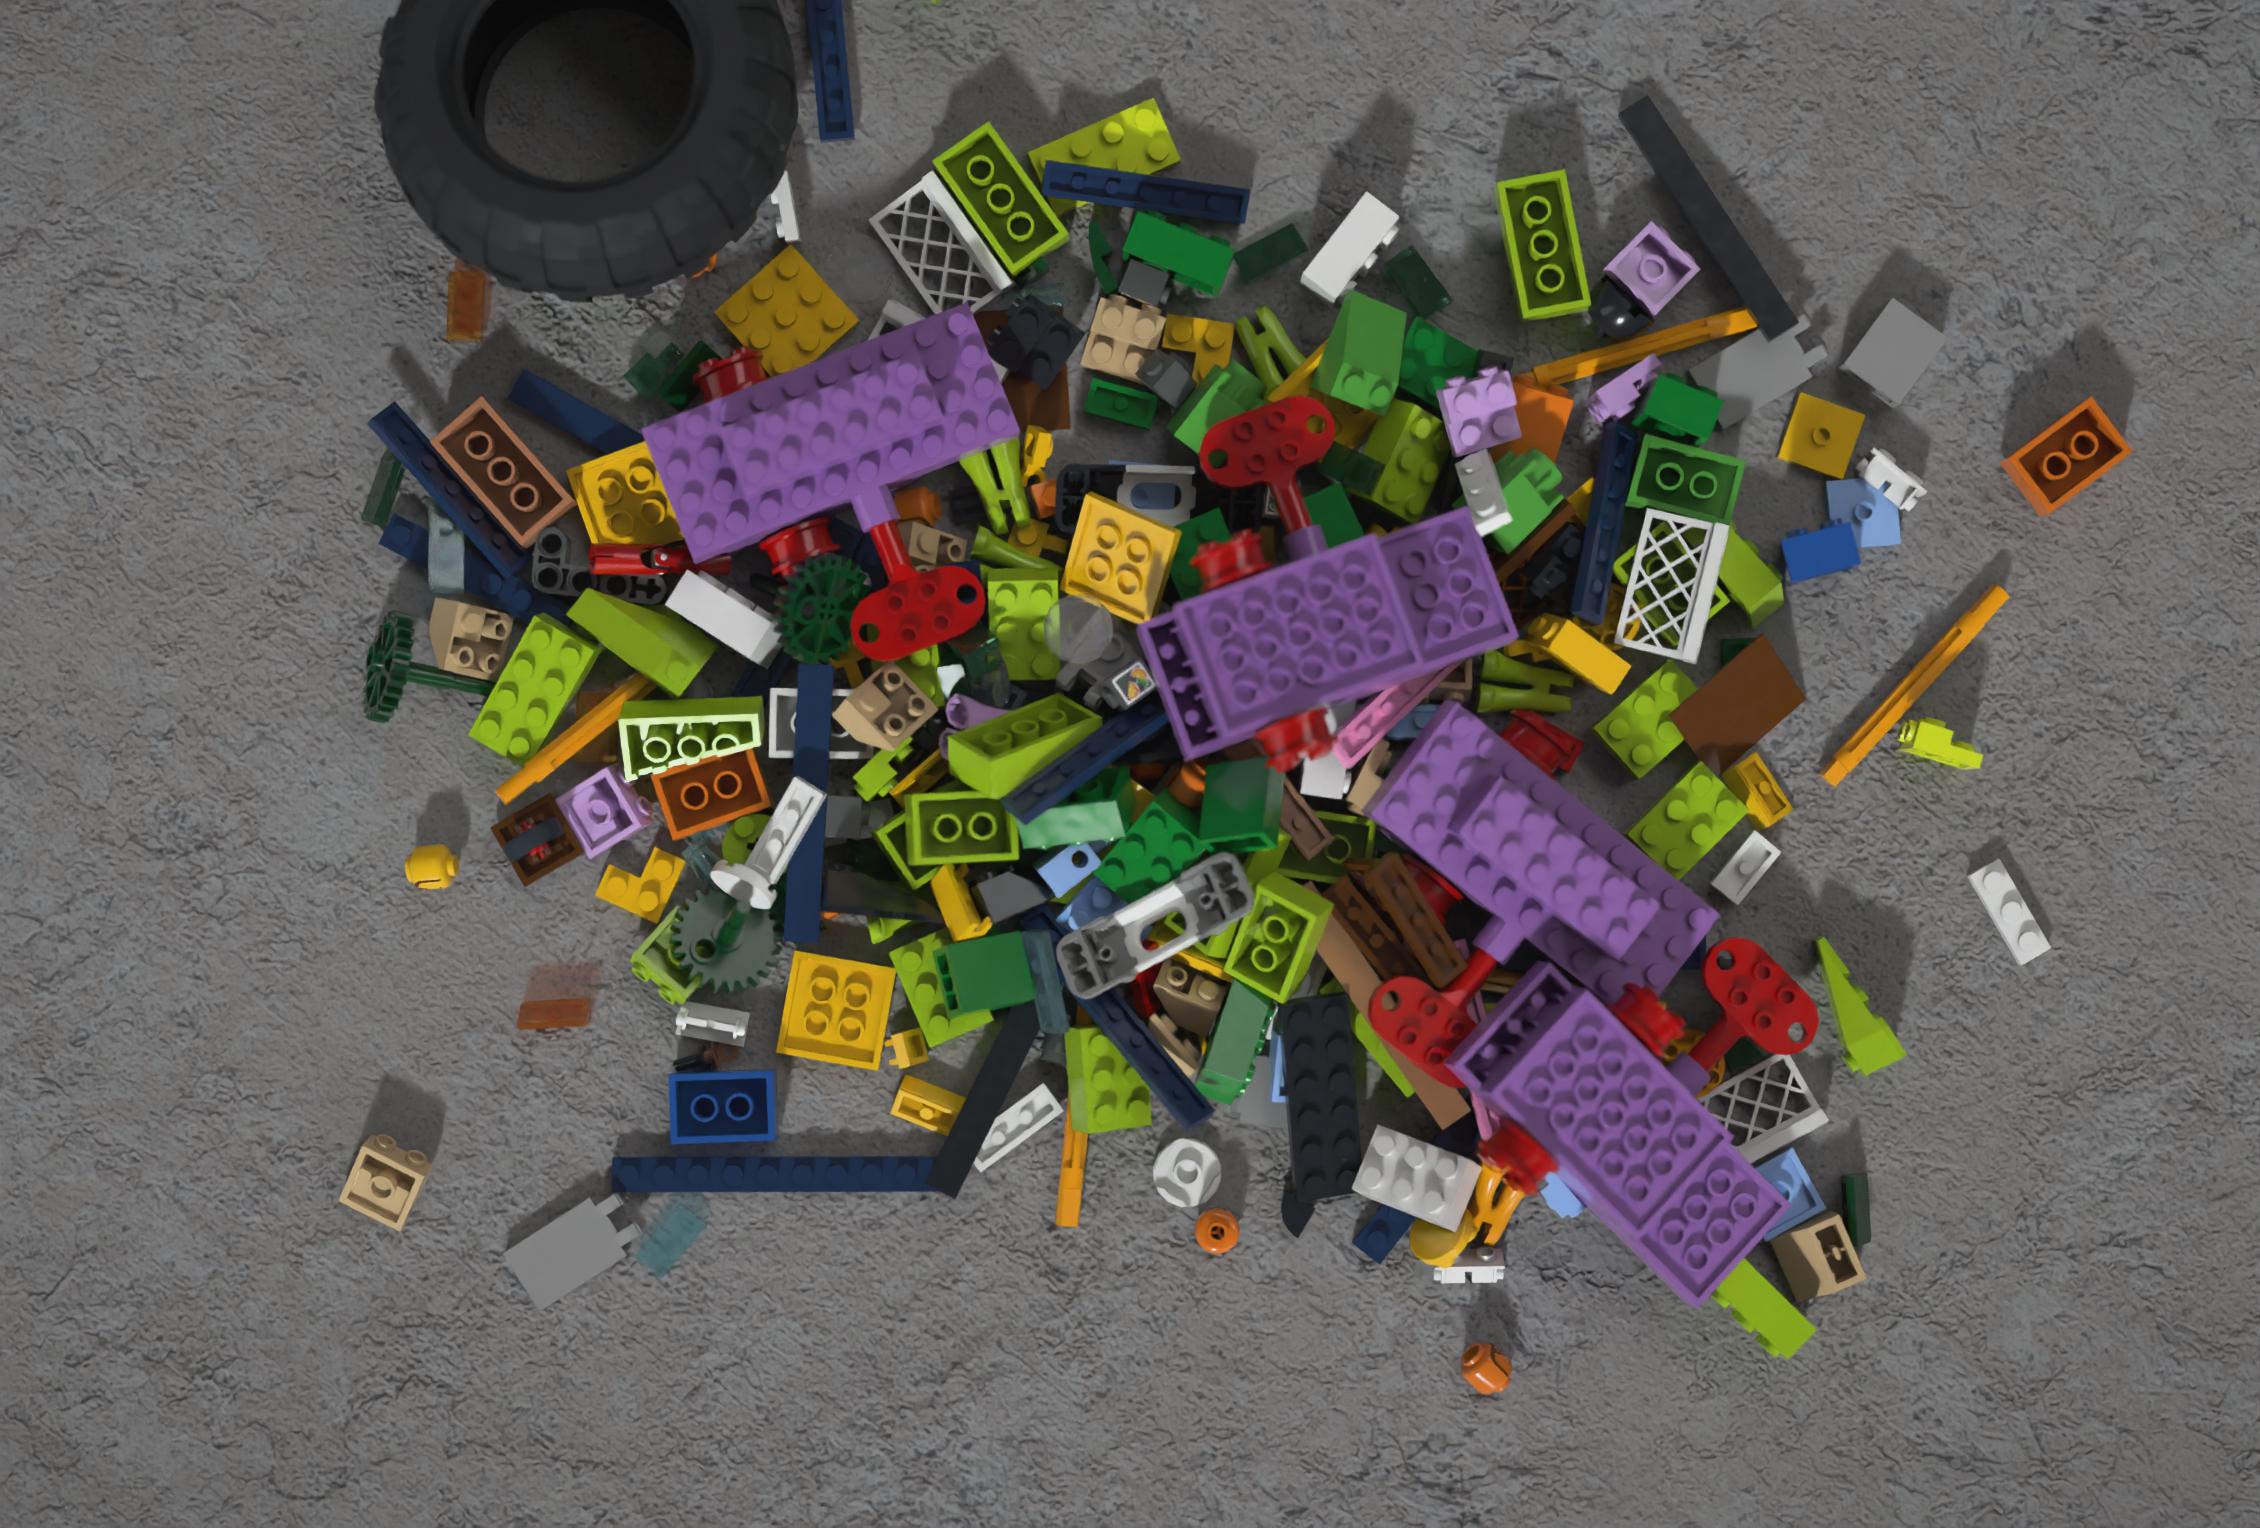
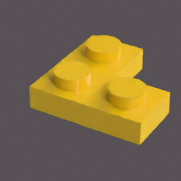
M1167 313L1162 349L1196 354L1192 378L1198 383L1194 387L1196 389L1215 364L1223 369L1228 365L1235 324Z
M654 847L641 878L609 864L595 896L659 924L687 861L658 847Z

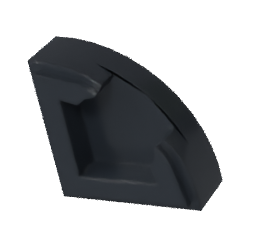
M1285 1190L1281 1201L1282 1218L1287 1229L1295 1237L1299 1238L1316 1208L1307 1202L1297 1203L1294 1195Z

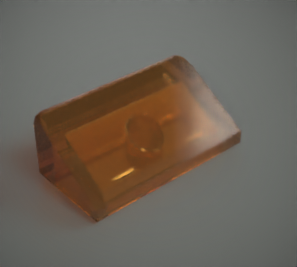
M577 692L576 721L611 693ZM615 721L575 753L574 761L615 763L617 761L619 721Z
M589 998L525 1001L520 1005L517 1028L519 1030L590 1025Z

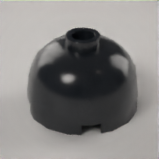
M1605 274L1595 284L1589 294L1591 306L1588 307V314L1593 320L1590 324L1591 329L1602 339H1605L1607 336L1617 341H1629L1638 338L1655 322V319L1651 318Z

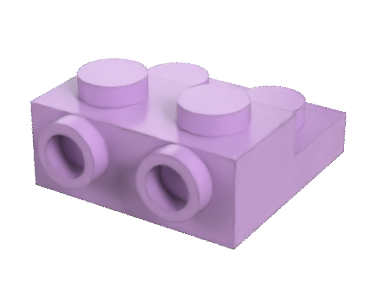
M1652 221L1603 269L1651 318L1700 270L1692 255L1685 250H1681L1671 240L1669 233L1664 228L1656 226Z
M1654 353L1597 390L1588 399L1591 404L1588 410L1598 424L1610 417L1616 422L1636 407L1633 401L1640 396L1638 390L1657 377L1654 371L1661 363Z
M1497 365L1478 370V377L1466 380L1464 375L1445 380V387L1436 389L1454 457L1463 456L1522 437L1514 408L1517 402L1509 371L1499 370Z
M619 762L605 767L555 799L589 859L598 856L654 822L650 816L653 812L650 802L645 797L638 796L633 787L635 780L626 782L624 766L621 767Z

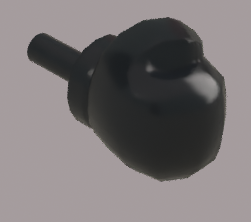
M936 712L922 725L918 732L919 734L915 738L920 746L908 760L911 765L915 766L927 750L931 753L938 750L940 735L946 728L955 729L948 722L945 714Z

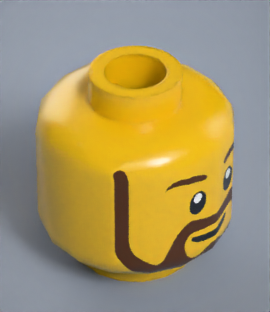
M445 844L416 846L411 855H408L405 860L406 877L419 890L447 888L451 885L454 876L459 874L457 855H452L451 850Z

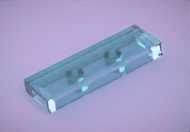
M429 494L428 593L464 594V532Z
M1031 928L1021 931L1030 974L1034 977L1036 983V999L1034 1000L1041 1031L1053 1034L1069 1032L1070 1029L1049 930Z

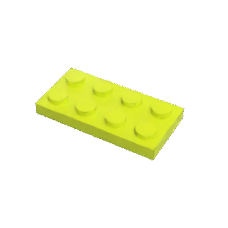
M1154 97L1028 152L1041 185L1045 159L1150 175L1181 163L1180 156ZM1046 196L1057 217L1090 203Z

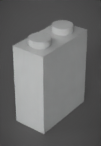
M1893 297L1884 304L1838 367V369L1891 408L1901 404L1948 340V337L1942 334L1944 329L1938 323L1929 318L1923 320L1914 313L1916 309L1912 304L1902 298L1896 300Z

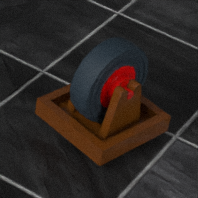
M548 793L490 827L524 887H528L586 853L558 807L552 793Z

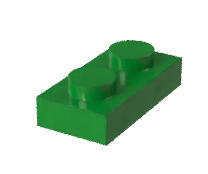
M1092 378L1083 412L1150 431L1159 396Z

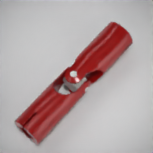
M591 543L588 555L591 574L662 575L670 571L684 575L688 569L695 575H698L701 570L708 575H728L731 569V555L728 556L727 552L694 564L687 544L668 549V546L662 544ZM652 550L649 558L651 568L644 566L642 563L641 551Z

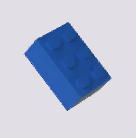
M1838 518L1821 523V530L1808 533L1807 527L1786 532L1787 539L1781 540V547L1791 584L1855 568L1861 564L1850 522L1843 524L1842 519Z
M777 1068L673 1072L668 1074L671 1144L775 1141L779 1138Z

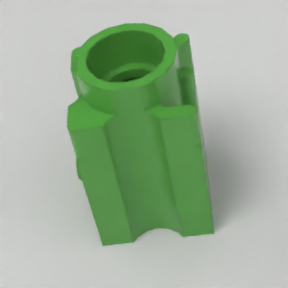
M1233 359L1225 369L1215 364L1171 419L1166 428L1199 454L1202 439L1212 426L1222 420L1266 405V402L1259 396L1267 385ZM1219 451L1212 452L1208 456V462L1217 468L1226 455Z
M1530 448L1524 455L1520 454L1518 457L1509 450L1497 463H1494L1512 521L1483 536L1480 535L1484 546L1509 554L1564 498L1561 493L1553 490L1562 481V474L1545 454L1535 448ZM1463 493L1452 504L1455 510L1468 506L1465 494Z

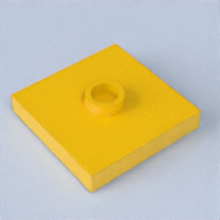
M1800 392L1776 458L1837 480H1843L1865 415Z

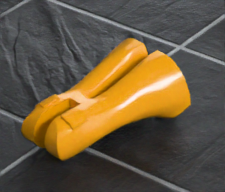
M1479 1159V1166L1482 1169L1467 1209L1470 1211L1473 1223L1476 1224L1478 1231L1482 1222H1486L1481 1236V1243L1493 1247L1501 1237L1513 1212L1525 1195L1519 1190L1515 1192L1503 1182L1496 1200L1492 1202L1504 1173L1495 1166L1493 1168L1489 1167L1484 1161Z

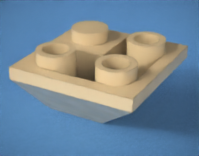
M916 522L897 525L913 566L917 571L928 572L944 567L945 563L965 561L967 540Z
M435 597L428 634L439 669L497 682L502 673L514 615Z
M889 661L845 698L832 716L856 741L893 752L931 718L939 708L893 661Z
M1168 957L1162 964L1153 989L1174 1024L1206 1038L1219 1012L1230 983Z
M1154 1012L1149 1016L1148 1030L1189 1077L1201 1067L1197 1061L1201 1056L1188 1039L1181 1042L1174 1034L1178 1030L1177 1026L1165 1013L1158 1016Z

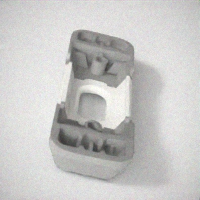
M1222 852L1182 872L1181 876L1120 910L1108 916H1101L1064 936L1057 945L1056 955L1069 989L1077 997L1089 999L1121 982L1128 983L1133 981L1141 971L1211 934L1223 933L1228 925L1250 914L1254 909V893L1237 857L1230 853ZM1173 912L1183 914L1187 926L1185 932L1180 937L1155 950L1149 951L1144 949L1140 941V935L1146 926Z

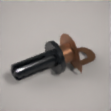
M712 1041L711 1049L707 1050L705 1046H700L698 1054L674 1060L673 1066L695 1060V1062L684 1064L674 1069L679 1072L703 1065L707 1070L711 1068V1063L715 1062L720 1070H722L721 1063L737 1058L739 1047L725 1043L716 1045ZM731 1046L733 1054L723 1056L722 1048Z

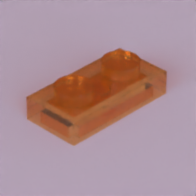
M449 271L446 340L448 342L483 343L486 274L481 272Z

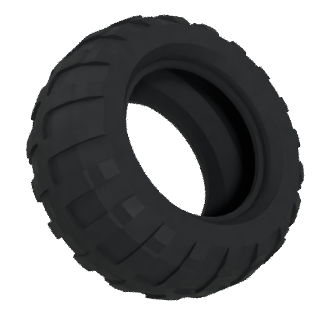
M401 0L394 17L387 18L378 53L381 57V69L375 86L374 103L376 116L380 122L388 164L414 211L443 242L444 246L464 263L474 265L476 268L495 277L498 283L509 288L527 293H533V290L551 293L564 301L593 302V297L619 294H623L626 299L643 297L653 293V286L669 282L682 274L688 279L708 267L711 256L720 251L730 240L736 243L746 234L757 219L756 212L767 195L772 194L777 188L787 165V151L798 119L797 76L794 54L783 16L776 0ZM612 8L629 11L651 19L676 36L695 60L692 95L687 110L671 137L660 149L639 165L623 173L600 180L564 182L540 177L520 169L497 153L487 142L484 122L485 104L492 78L499 64L513 45L539 24L555 16L575 10Z

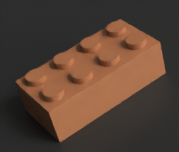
M483 396L478 398L430 441L434 448L517 542L527 549L536 542L537 536L541 531L546 528H552L578 505L576 499Z

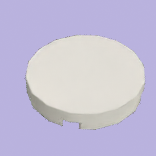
M727 860L716 862L710 877L724 892L739 901H749L752 907L759 909L771 908L777 893L775 889L768 890L770 884L763 876L742 864L734 863L733 867L726 866L728 864Z
M1179 1138L1167 1143L1158 1153L1153 1165V1180L1158 1192L1168 1202L1180 1207L1196 1206L1207 1202L1217 1191L1221 1181V1164L1215 1151L1205 1142L1195 1138Z

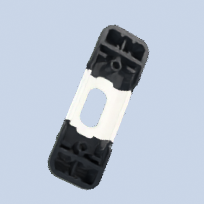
M1074 463L1061 468L1056 478L1055 521L1063 531L1075 533L1085 494L1090 492L1101 495L1171 527L1218 507L1230 536L1247 529H1251L1252 533H1255L1261 523L1263 484H1256L1237 490L1222 488L1210 481L1200 466ZM1142 482L1173 483L1179 486L1181 490V500L1178 506L1173 509H1140L1131 503V490L1136 484Z

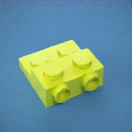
M1930 717L1925 719L1919 718L1918 722L1914 720L1902 722L1897 735V740L1901 741L1899 750L1963 770L1980 768L1983 755L1974 752V745L1961 741L1951 742L1954 731L1945 729L1946 722Z

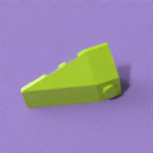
M588 587L566 614L568 618L674 700L680 697L719 647L688 623Z
M1823 936L1814 938L1813 944L1841 1047L1845 1051L1841 1057L1852 1073L1858 1071L1859 1074L1867 1076L1905 1057L1907 1053L1883 1017H1878L1874 1012L1871 1014L1867 1009L1870 1007V1003L1865 992L1857 984L1851 985L1848 981L1851 978L1849 970L1826 938Z

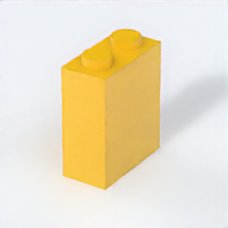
M1544 612L1529 627L1528 632L1530 634L1525 641L1588 687L1612 695L1631 668L1630 664L1568 619Z

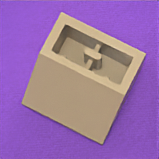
M1833 1211L1788 1229L1769 1240L1796 1302L1832 1294L1867 1279L1840 1215Z

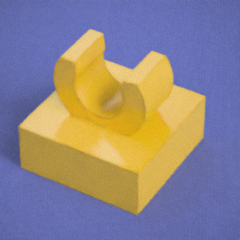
M921 1027L891 1035L892 1039L884 1043L885 1047L894 1046L896 1058L889 1060V1064L899 1065V1069L929 1061Z

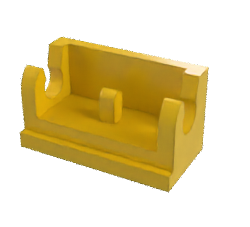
M953 863L944 864L929 882V885L954 943L985 938L986 932L992 926V921L988 916L982 922L963 879L969 871L967 864H961L956 871H954Z

